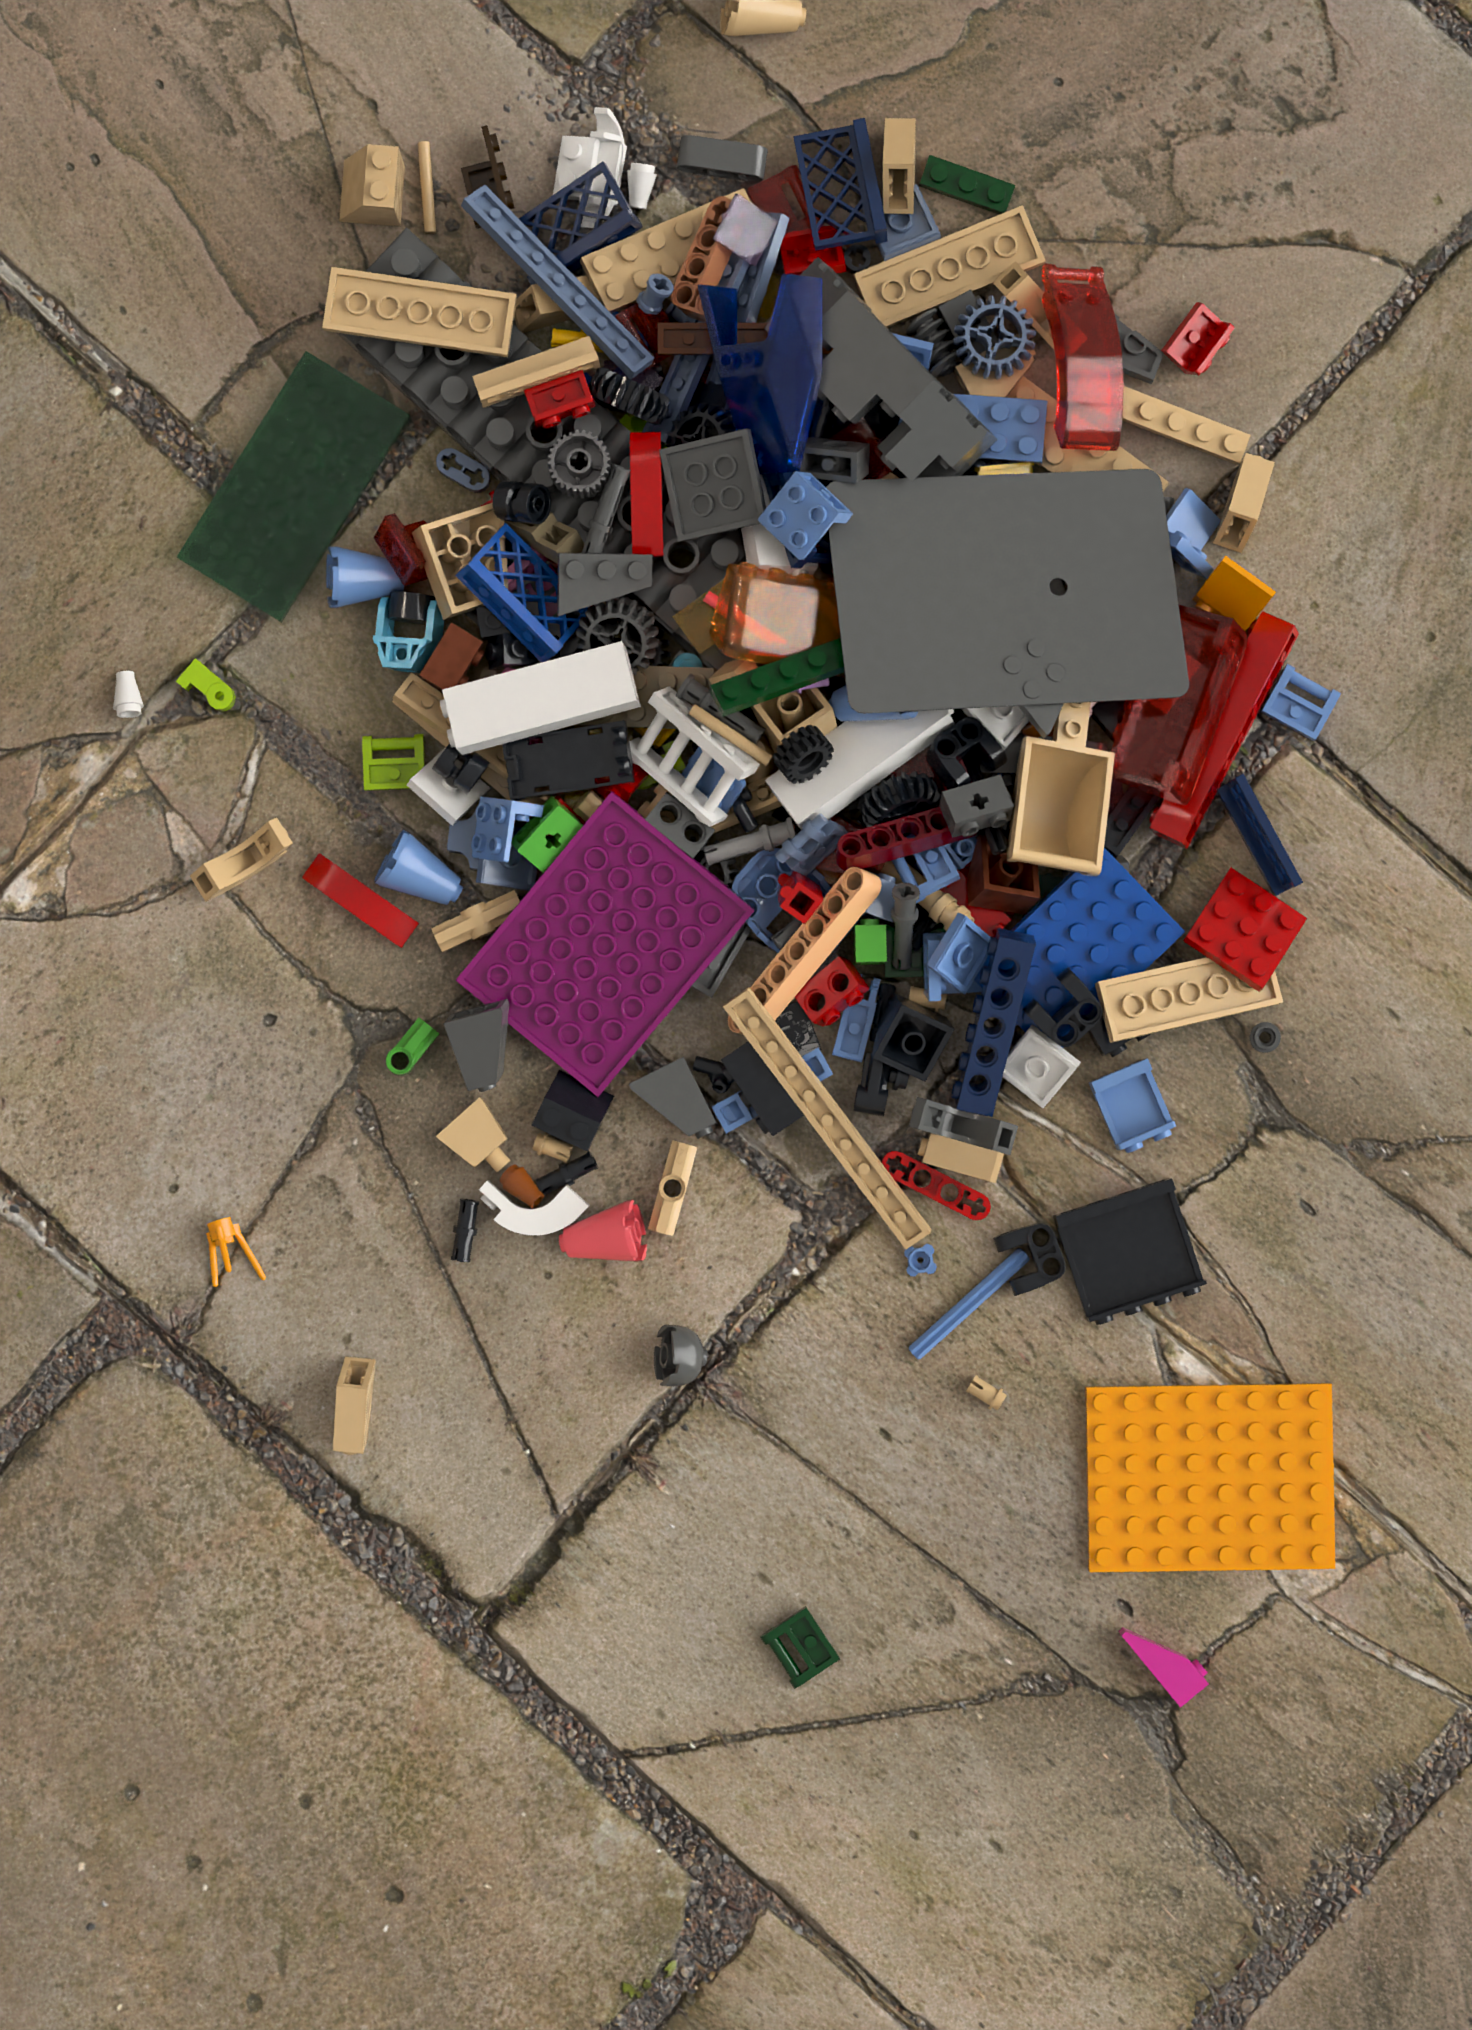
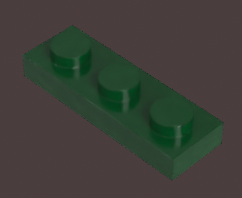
M929 155L919 183L920 187L996 214H1002L1007 211L1015 189L1014 184Z

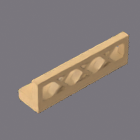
M587 336L472 377L484 408L525 394V389L576 371L583 370L586 373L600 368V363L591 338Z

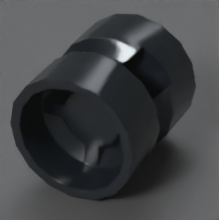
M502 481L494 491L493 510L497 518L503 521L542 524L549 516L551 510V495L548 488L543 484Z
M449 743L432 769L445 779L453 778V785L468 794L483 775L490 762L478 753L462 755L456 747L452 748ZM457 760L464 763L460 769L454 764Z

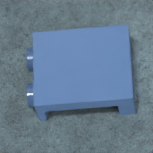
M1148 1058L1089 1082L1116 1149H1125L1126 1153L1144 1147L1142 1141L1153 1137L1154 1141H1158L1172 1135L1170 1129L1176 1127L1175 1121H1172L1151 1070L1153 1069Z

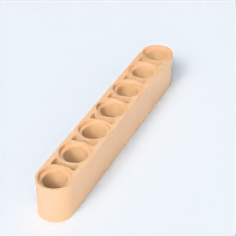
M858 867L847 869L825 895L824 900L807 923H802L750 987L774 1021L877 898L882 884L876 874ZM728 1016L730 1030L743 1035L731 1017Z

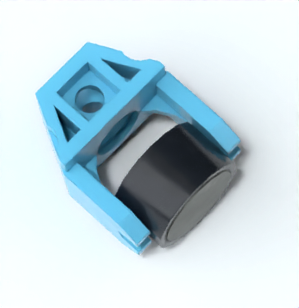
M394 591L390 592V598L381 597L378 605L376 632L373 635V641L377 644L378 656L382 667L400 672L421 673L443 637L444 620L434 596ZM399 621L426 624L425 637L422 639L395 637L393 635L394 623Z

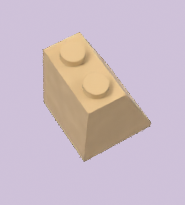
M367 144L344 160L340 222L401 226L405 164L398 146Z
M818 688L802 690L801 694H798L797 691L789 692L751 706L760 726L766 728L764 734L774 753H777L776 748L778 745H783L781 741L784 738H790L789 733L792 731L797 733L800 727L806 729L807 725L816 726L824 736L837 728L834 710Z

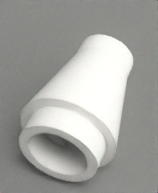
M631 163L630 170H627L629 206L631 208H647V202L657 174H654L655 166Z
M117 672L113 709L116 710L117 716L120 718L140 716L142 714L141 708L144 705L134 672Z

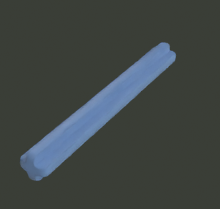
M1021 1248L1016 1249L909 1346V1351L918 1360L924 1357L1029 1262V1256Z

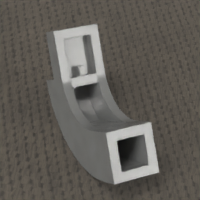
M920 1097L916 1099L909 1127L1006 1155H1011L1018 1130L1017 1125L975 1113L956 1110L954 1107Z

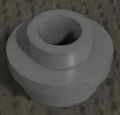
M1262 1022L1252 1028L1249 1039L1255 1050L1268 1053L1278 1047L1281 1035L1274 1024ZM1262 1032L1269 1034V1042L1262 1043L1259 1036Z

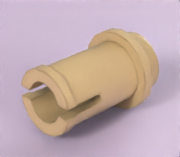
M911 986L909 1000L924 1007L935 1008V1012H938V1009L945 1010L947 994H941V1001H929L924 994V988Z
M545 1132V1134L538 1133L533 1150L537 1151L539 1156L545 1154L568 1163L574 1145L549 1137V1133Z
M977 1375L966 1390L967 1393L988 1404V1409L990 1410L994 1408L998 1411L1007 1396L1002 1392V1388L996 1389Z

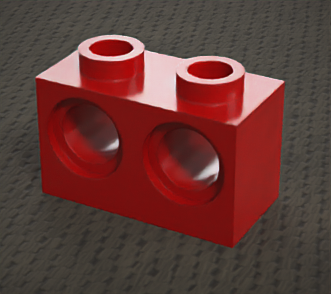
M838 956L811 978L798 992L795 999L812 1023L824 1027L825 1025L829 1026L835 1023L840 1018V1013L848 1006L852 1007L858 1004L864 998L863 994L870 988L851 961ZM848 977V987L841 991V982ZM824 996L825 1005L821 1010H818L817 1003Z

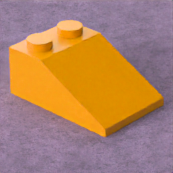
M1225 556L1214 568L1192 600L1197 603L1195 607L1200 612L1209 617L1213 614L1220 619V625L1232 634L1238 632L1242 635L1272 599L1276 591Z

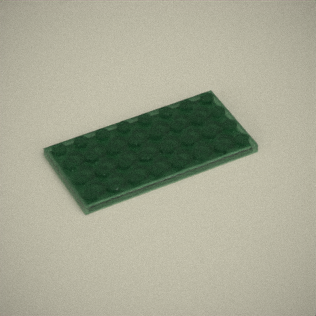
M305 351L180 550L177 558L282 623L410 419V415Z

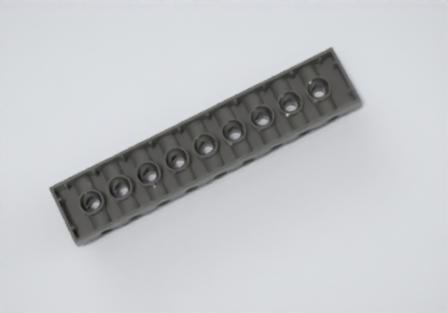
M407 227L366 270V272L472 287L466 281L461 280L449 266L440 260L438 255ZM514 324L512 326L508 358L465 352L460 359L454 361L443 357V352L446 348L337 333L477 462L485 466L488 472L499 482L517 481L546 486L551 495L550 512L554 514L558 522L576 529L584 544L586 543L590 530L588 524L590 519L593 520L603 489L597 495H591L589 498L587 495H584L583 499H581L580 495L574 498L573 494L570 497L567 492L563 494L553 483L548 467L549 450L553 448L554 443L558 444V438L563 439L564 434L569 436V432L573 434L575 430H578L579 433L585 430V433L588 434L590 431L593 437L597 436L598 440H602L604 446L607 447L611 464H616L630 470L631 432L602 404L597 403L595 400V407L590 409L591 412L588 415L580 418H573L571 415L560 419L561 423L552 427L557 431L555 439L545 444L533 439V435L539 427H536L525 394L483 408L472 376L542 352ZM579 459L576 464L572 463L576 470H582L583 467L587 466L584 459ZM661 461L664 556L652 557V586L626 594L627 596L653 612L657 625L686 652L689 651L695 654L705 668H716L717 671L725 663L749 655L752 656L759 668L841 638L840 634L833 629L829 618L813 605L811 597L802 589L800 584L750 581L742 532L739 529L678 542ZM630 473L611 525L613 527L612 533H608L602 553L632 554V528L623 520L626 511L631 509ZM676 549H685L691 552L695 558L688 567L676 568L669 562V556ZM722 590H730L736 593L740 598V602L735 608L768 630L780 633L787 642L781 652H772L764 649L758 637L703 602L707 593L711 591L716 595Z

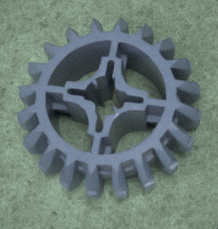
M993 295L988 297V305H985L981 298L977 299L976 307L978 310L971 305H967L965 310L969 316L960 314L958 321L962 325H955L954 332L961 336L955 337L953 344L963 346L956 351L957 357L967 355L962 365L967 367L971 363L975 364L972 369V374L974 375L978 373L980 368L984 369V379H988L990 371H994L997 380L1001 379L1002 370L1010 377L1014 373L1012 365L1016 369L1022 370L1024 365L1021 359L1029 361L1031 354L1027 350H1034L1036 345L1033 341L1028 340L1036 336V330L1027 329L1033 324V319L1023 320L1022 318L1026 315L1027 310L1022 308L1016 312L1015 309L1018 302L1015 300L1011 302L1010 307L1006 306L1005 296H1001L999 304H995ZM995 315L991 325L986 327L979 326V328L972 327L980 318ZM1004 318L1008 319L1016 327L1019 338L1014 337V333L1008 332L1004 328ZM996 325H998L997 333L999 339L992 351L990 336L994 332ZM970 337L975 338V342H979L985 347V358L975 351ZM1011 346L1018 348L1011 356L1002 360H995L998 350L1002 348L1010 349Z

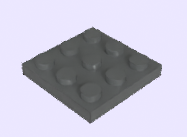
M751 429L738 430L659 449L678 542L761 524L758 518L766 509Z

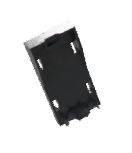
M625 720L550 731L502 744L508 773L510 800L513 801L635 782L627 721ZM603 729V733L589 735V730ZM542 738L543 743L529 745V740ZM596 778H610V782L597 784L595 781ZM549 786L550 790L536 792L535 788Z

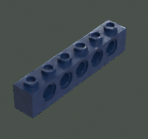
M997 928L996 936L989 939L987 955L991 956L988 966L983 965L979 983L983 984L981 995L976 994L972 1012L976 1013L974 1024H968L965 1041L969 1042L967 1053L961 1052L958 1070H962L960 1081H954L951 1098L955 1099L956 1110L993 1117L1036 946L1034 935ZM1005 959L1015 962L1013 967L1007 970L999 968L998 965ZM998 988L1007 991V994L1002 998L991 996L992 992ZM991 1017L1000 1020L999 1024L994 1027H988L984 1022ZM983 1046H989L993 1049L990 1054L985 1056L977 1053L978 1049ZM974 1075H983L985 1077V1080L980 1084L970 1082Z

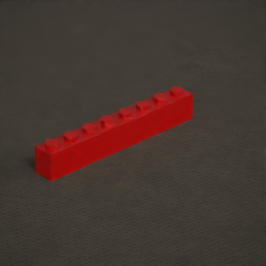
M1264 611L1249 626V637L1244 646L1240 645L1234 655L1235 664L1230 673L1226 672L1220 682L1221 691L1216 700L1212 699L1205 713L1207 716L1202 727L1198 726L1194 731L1191 740L1193 745L1188 754L1184 753L1179 760L1177 767L1179 772L1174 781L1170 780L1166 785L1163 793L1165 798L1160 808L1156 807L1151 814L1149 820L1151 825L1149 828L1152 832L1182 848L1188 849L1299 635L1295 625Z

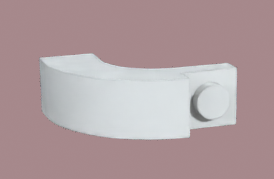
M487 1180L479 1189L483 1193L480 1199L492 1210H495L497 1207L501 1210L493 1220L510 1231L524 1235L538 1236L559 1231L573 1223L590 1206L568 1185L550 1203L534 1209L524 1208L515 1204L490 1180Z

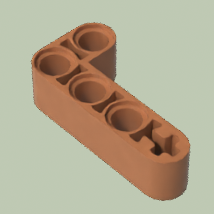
M724 196L717 197L710 203L670 296L672 303L685 315L705 323H728L733 315L731 303L716 291L734 250V247L727 245L725 242L722 244L714 238L732 204V201ZM741 213L737 216V218L740 219L743 216L745 217V214ZM738 223L737 225L734 224L730 231L736 240L742 232L740 230L742 227Z

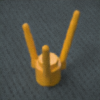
M227 1217L207 1224L209 1232L206 1235L209 1242L213 1287L218 1286L216 1247H220L226 1272H231L232 1269L226 1245L234 1242L233 1236L236 1237L261 1280L266 1279L261 1266L241 1234L239 1223L233 1225L231 1217Z

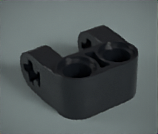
M973 717L963 718L940 733L934 739L926 755L929 765L948 790L971 783L969 774L959 761L972 752L982 765L992 772L1007 762L1006 754L1000 744L982 723ZM961 732L970 734L973 739L965 738ZM937 748L945 749L949 755L941 754Z
M1067 967L1057 976V979L1074 996L1052 1017L1034 998L1023 1008V1011L1047 1036L1063 1047L1075 1044L1099 1022L1103 1014L1100 1003L1086 985ZM1085 1003L1093 1004V1009L1089 1014H1079L1082 1005ZM1069 1024L1071 1028L1068 1034L1064 1036L1056 1034L1059 1026Z
M1035 1223L993 1238L998 1253L1026 1243L1034 1262L1036 1271L1009 1281L1014 1296L1049 1284L1062 1277L1065 1273V1260L1055 1233L1048 1225ZM1042 1228L1046 1230L1048 1239L1044 1245L1037 1246L1032 1241V1234L1035 1230ZM1053 1257L1058 1261L1059 1267L1054 1274L1048 1275L1043 1270V1262L1047 1258Z

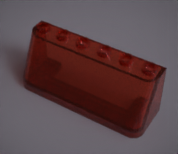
M1179 605L1189 677L1188 691L1178 698L1126 700L1124 704L1125 714L1121 724H1118L1115 728L1113 735L1114 743L1110 752L1115 753L1112 773L1113 780L1171 802L1186 805L1193 795L1247 646V634L1234 618Z

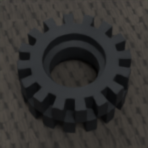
M807 725L806 729L804 727L798 728L797 733L794 731L789 733L791 737L788 739L784 738L781 741L783 745H778L776 748L777 753L773 755L775 765L787 780L793 784H796L797 781L804 783L805 778L808 781L813 779V774H820L822 772L820 768H826L829 764L827 760H831L833 757L831 754L834 752L832 744L818 727H812V725Z

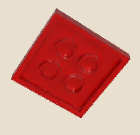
M1231 867L1183 941L1260 992L1265 987L1307 918Z

